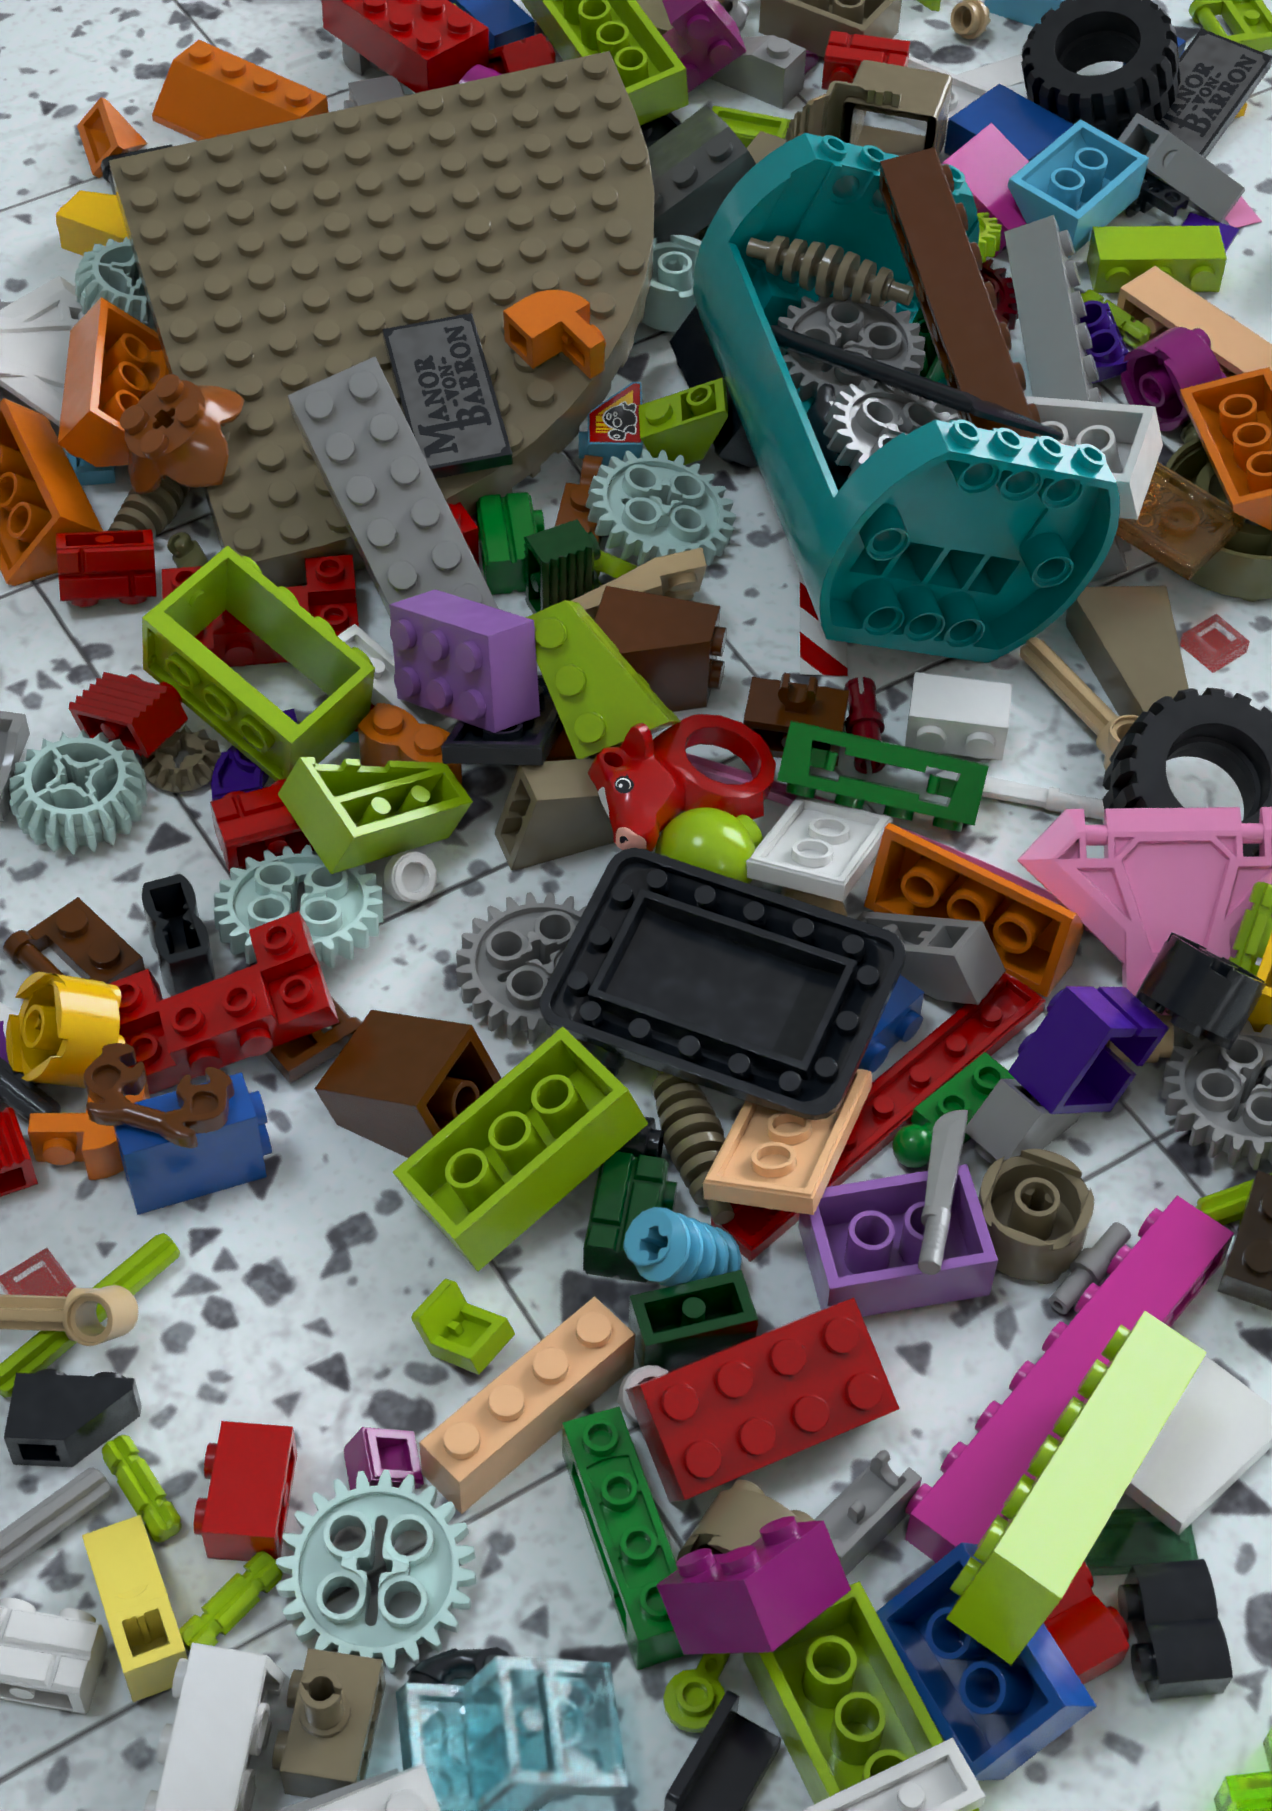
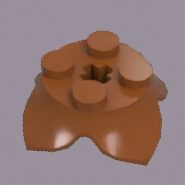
M168 374L161 378L153 390L144 395L137 405L126 409L120 418V425L125 430L124 439L129 448L128 470L134 491L139 495L154 492L160 487L162 478L165 479V476L170 477L182 486L193 488L222 485L228 462V443L221 431V426L233 422L240 415L244 398L236 392L222 387L199 386L190 381L180 380L175 374Z

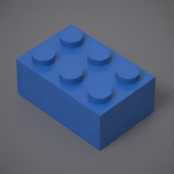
M961 1542L876 1611L944 1740L954 1739L977 1781L1003 1780L1090 1713L1097 1705L1044 1623L1011 1665L946 1619L960 1597L950 1590L953 1582L970 1557H973L980 1563L982 1562L973 1556L978 1548V1544Z

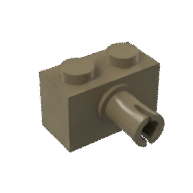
M308 1648L303 1670H293L288 1686L287 1708L294 1709L289 1731L279 1730L273 1750L272 1768L280 1771L285 1794L313 1798L366 1779L386 1685L382 1659Z

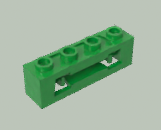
M791 720L777 781L786 782L785 792L814 798L816 790L836 794L834 803L863 809L865 801L885 805L884 815L912 821L914 812L934 816L933 826L961 832L963 823L975 826L989 766ZM815 740L846 747L845 755L925 773L926 767L929 766L955 772L958 775L956 780L930 774L926 792L949 798L946 804L919 798V792L842 774L839 775L838 780L811 774L810 766L834 772L838 756L837 752L813 748L812 742Z
M620 1406L563 1422L562 1455L636 1671L688 1655L683 1654L656 1586L677 1570L676 1561Z

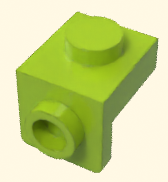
M444 1279L414 1311L411 1317L433 1357L478 1375L515 1335L507 1318L467 1303L458 1284L449 1279Z

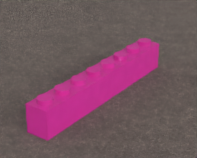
M1176 1196L1163 1212L1155 1208L1140 1227L1138 1236L1141 1239L1132 1249L1124 1245L1116 1253L1107 1268L1106 1273L1110 1276L1101 1286L1092 1283L1084 1291L1074 1309L1078 1314L1069 1325L1060 1321L1052 1329L1042 1346V1350L1045 1353L1038 1362L1033 1364L1028 1360L1020 1367L1009 1385V1390L1012 1393L1002 1405L994 1400L984 1410L975 1426V1430L978 1433L971 1442L965 1445L960 1441L951 1449L940 1468V1471L944 1474L935 1485L931 1487L924 1483L915 1492L905 1509V1513L910 1516L905 1540L937 1563L961 1542L978 1544L997 1515L1008 1521L1009 1518L1000 1513L1004 1507V1502L1023 1474L1034 1480L1035 1477L1027 1472L1030 1461L1048 1434L1059 1440L1060 1436L1052 1431L1053 1425L1073 1396L1082 1402L1085 1397L1077 1393V1388L1096 1359L1106 1365L1110 1360L1102 1356L1101 1353L1120 1324L1131 1331L1143 1312L1147 1311L1171 1327L1224 1262L1234 1233L1179 1196Z

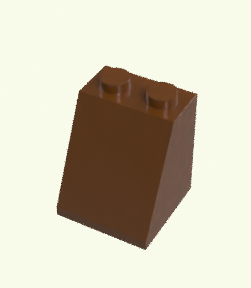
M611 586L605 587L594 621L615 644L621 655L634 670L646 680L652 691L669 710L676 712L707 707L711 689L720 690L725 661L717 660V656L722 657L727 637V628L719 626L721 606Z
M370 1010L314 1089L338 1126L409 1158L501 1079V1076L472 1025Z

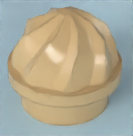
M963 0L952 10L950 17L951 26L961 37L975 39L986 31L987 25L991 22L989 18L990 10L980 0Z

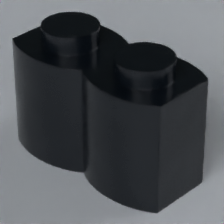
M182 874L144 883L142 903L149 938L154 951L158 955L161 976L167 992L170 996H174L215 980L209 935L204 923L199 918L196 896L191 883Z
M1196 1559L1132 1565L1124 1585H1119L1118 1606L1125 1623L1131 1622L1137 1639V1644H1132L1131 1665L1136 1681L1145 1683L1150 1700L1224 1693L1233 1678L1232 1666L1225 1633L1218 1618L1217 1602L1211 1575L1205 1560Z

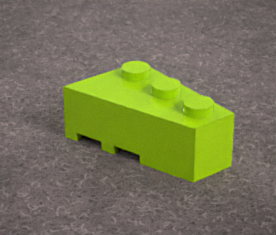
M564 600L526 617L534 620L537 664L577 759L596 758L603 748L620 747L631 727L638 723L646 724L651 734L681 722L652 691L646 680L627 662L615 644L578 602Z
M299 757L278 793V796L330 874L449 838L473 802L449 766L440 762L388 760L385 767L361 766L359 759H344L341 765L317 764L315 757Z

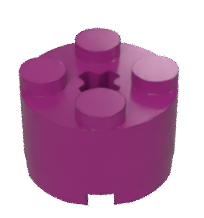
M1173 327L1130 351L1125 356L1123 362L1128 361L1127 370L1121 373V385L1129 405L1156 407L1160 431L1167 432L1176 429L1190 420L1180 397V389L1227 377L1220 369L1216 356L1211 350L1210 338L1204 330L1200 328L1189 330L1184 327Z

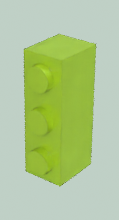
M1219 226L1093 227L1087 255L1092 289L1097 293H1119L1120 287L1154 266L1193 292H1219L1227 261Z

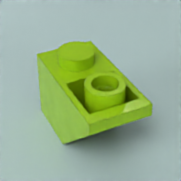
M723 377L638 405L640 439L652 458H658L660 451L664 450L670 461H674L679 455H682L684 457L683 465L704 459L728 418L726 383Z

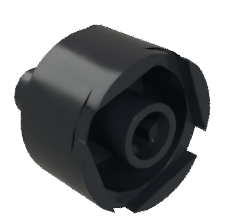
M1171 932L1135 997L1146 1007L1160 1014H1163L1165 1008H1167L1165 1012L1172 1016L1170 1022L1180 1029L1196 1037H1200L1202 1033V1036L1230 1050L1259 1001L1266 983L1224 957L1221 958L1207 951V948Z

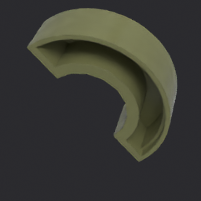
M1197 437L1187 442L1167 462L1162 480L1232 522L1235 532L1192 574L1176 572L1201 587L1223 595L1241 598L1249 602L1272 599V531L1263 526L1238 522L1223 514L1216 505L1226 500L1222 486L1200 438ZM1167 492L1158 494V499H1157L1156 502H1160V501H1161L1160 496H1165V495H1170V494H1168ZM1173 497L1174 500L1164 507L1170 510L1169 508L1173 505L1176 509L1170 511L1177 513L1179 511L1177 507L1188 505L1184 503L1174 505L1177 501L1180 502V500ZM1160 509V510H1159L1155 515H1153V516H1154V517H1163V516H1166L1163 520H1161L1162 522H1164L1170 515H1169V514L1158 515L1161 511H1163V510ZM1188 509L1183 512L1184 520L1189 523L1195 524L1202 520V515L1197 510ZM1195 511L1198 513L1199 516L1195 521H1188L1186 519V515L1189 512ZM1207 518L1208 520L1201 527L1197 528H1199L1202 531L1217 529L1213 534H1209L1211 537L1214 538L1213 535L1221 528V526L1219 525L1204 527L1209 521L1212 522V520ZM1160 524V528L1157 529V530L1153 533V535H1154V537L1157 538L1158 540H1164V539H1165V536H1164V535H1166V534H1171V533H1173V532H1172V531L1162 532V533H1161V534H1162V537H1161V538L1156 537V535H1157L1160 531H1162L1163 529H1167V528H1165L1164 526H1162V525Z

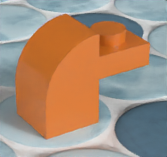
M545 290L533 293L503 311L505 342L532 369L558 353L563 352L589 379L605 370L606 341L601 331L595 325H590V303L583 297L563 290Z
M147 1080L144 1089L139 1095L125 1096L131 1103L150 1099ZM88 1096L87 1102H93L91 1098ZM87 1109L86 1113H30L28 1135L36 1162H48L54 1165L85 1162L89 1180L108 1178L124 1171L114 1127L92 1122L89 1119Z

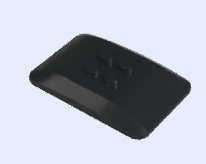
M630 848L617 853L608 863L542 992L539 1002L540 1011L543 1019L549 1026L556 1030L563 1026L575 1038L602 1047L606 1051L736 1098L805 1119L820 1120L836 1113L841 1106L902 972L906 952L902 940L898 935L889 930L645 849Z

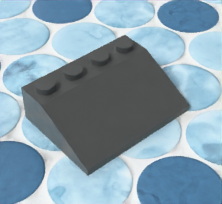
M707 105L647 148L655 193L654 238L657 237V243L670 241L671 235L693 237L708 226L737 182L756 165L748 149L729 125Z

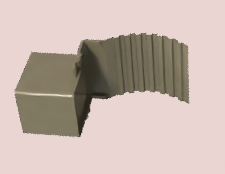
M863 60L852 83L843 81L831 82L825 97L815 100L812 105H805L802 112L798 111L794 115V119L790 120L789 128H787L786 142L803 133L821 137L832 135L845 143L862 147L872 145L883 152L898 156L935 147L940 157L945 142L953 78L945 73ZM865 111L926 121V136L864 125Z

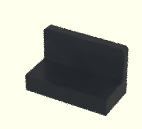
M727 1690L665 1796L664 1811H745L779 1751L782 1738L739 1715L737 1712L740 1696Z

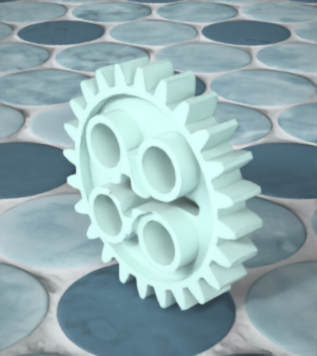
M647 449L642 450L640 458H637L630 451H626L623 461L612 456L609 465L601 464L597 476H593L586 502V507L590 509L588 521L597 523L594 532L596 536L609 535L606 543L608 549L617 546L623 548L621 559H627L631 555L637 556L638 567L656 557L697 548L703 549L706 565L709 566L712 564L715 555L722 556L734 530L732 526L736 514L730 512L733 500L723 498L726 487L712 486L715 477L713 473L703 476L698 474L700 469L699 463H695L689 468L684 466V457L682 455H679L674 461H670L664 450L660 451L658 458H652Z
M306 845L301 854H294L289 846H284L283 855L276 857L269 850H265L264 861L259 862L250 857L245 858L246 870L232 867L230 869L231 880H220V893L214 894L215 929L219 930L221 943H230L232 955L245 952L246 963L249 965L257 961L249 930L297 912V891L299 883L304 881L305 893L301 896L300 914L309 928L318 961H323L330 968L335 967V956L340 955L352 960L354 959V947L367 949L369 947V936H378L379 923L383 922L382 887L377 886L375 873L366 874L365 864L330 874L320 857L312 854L310 845Z
M383 1470L378 1486H370L365 1473L358 1471L356 1489L348 1491L344 1483L337 1478L333 1480L336 1497L331 1501H328L317 1492L312 1494L317 1509L314 1516L301 1511L295 1512L294 1516L303 1529L302 1533H284L282 1536L284 1544L294 1551V1555L276 1559L277 1567L282 1572L292 1575V1577L278 1583L276 1589L279 1596L296 1597L295 1600L283 1609V1613L287 1621L305 1617V1620L295 1632L300 1642L318 1635L319 1638L314 1649L331 1651L335 1648L338 1650L337 1653L369 1658H384L390 1674H394L397 1669V1655L405 1653L414 1665H417L420 1662L419 1645L425 1642L438 1652L442 1650L437 1634L440 1627L456 1633L460 1629L459 1623L451 1613L452 1608L467 1610L471 1607L470 1598L459 1591V1587L476 1584V1573L469 1569L461 1568L460 1565L475 1559V1551L473 1546L456 1545L469 1534L467 1524L463 1522L448 1526L449 1521L456 1512L455 1506L450 1501L435 1509L433 1507L437 1498L435 1486H429L418 1496L415 1494L414 1475L408 1474L400 1487L397 1488L393 1487L389 1470ZM380 1518H385L388 1523L384 1535L382 1555L386 1569L389 1572L381 1573L379 1577L377 1622L373 1626H368L366 1624V1615L371 1598V1586L365 1571L372 1570L374 1566L376 1522ZM356 1526L366 1532L364 1542L353 1551L345 1552L338 1550L333 1545L335 1536L345 1527ZM406 1531H419L427 1537L425 1547L415 1555H402L394 1549L396 1539ZM340 1587L355 1589L359 1593V1598L352 1610L337 1614L327 1609L328 1597L334 1590ZM410 1591L420 1597L421 1603L418 1610L409 1617H394L387 1611L389 1601L399 1592Z

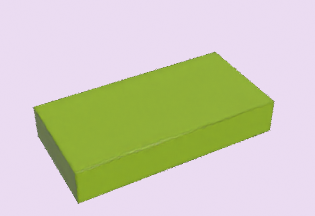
M713 106L712 108L729 125L746 148L760 131L786 140L789 119L720 106Z

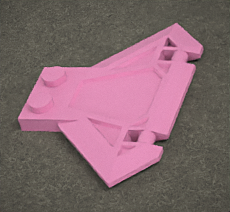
M1240 807L1104 809V825H1085L1084 809H1065L1017 861L1066 909L1077 913L1084 926L1122 963V987H1126L1135 996L1171 932L1207 948V951L1221 958L1224 957L1229 960L1230 956H1236L1237 950L1232 948L1245 910H1251L1253 902H1250L1249 898L1256 882H1265L1272 885V807H1260L1259 823H1242ZM1243 844H1259V857H1243ZM1086 846H1104V858H1087ZM1165 1008L1163 1014L1160 1015H1169L1165 1012L1167 1008Z

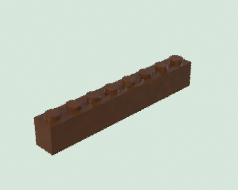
M935 147L880 161L879 190L948 386L967 392L981 400L998 404L1041 423L1036 405L1034 403L1028 404L1023 392L1026 390L1023 368L1020 362H1012L1008 351L1011 350V337L1005 321L998 323L994 310L997 309V300L993 285L990 281L984 282L980 270H982L983 264L979 246L976 242L970 243L966 234V231H968L966 210L962 202L955 204L952 192H954V180L949 165H941ZM957 411L959 419L967 420L977 428L986 430L1008 428L1022 437L1032 439L1034 436L1039 437V434L983 419L971 413Z

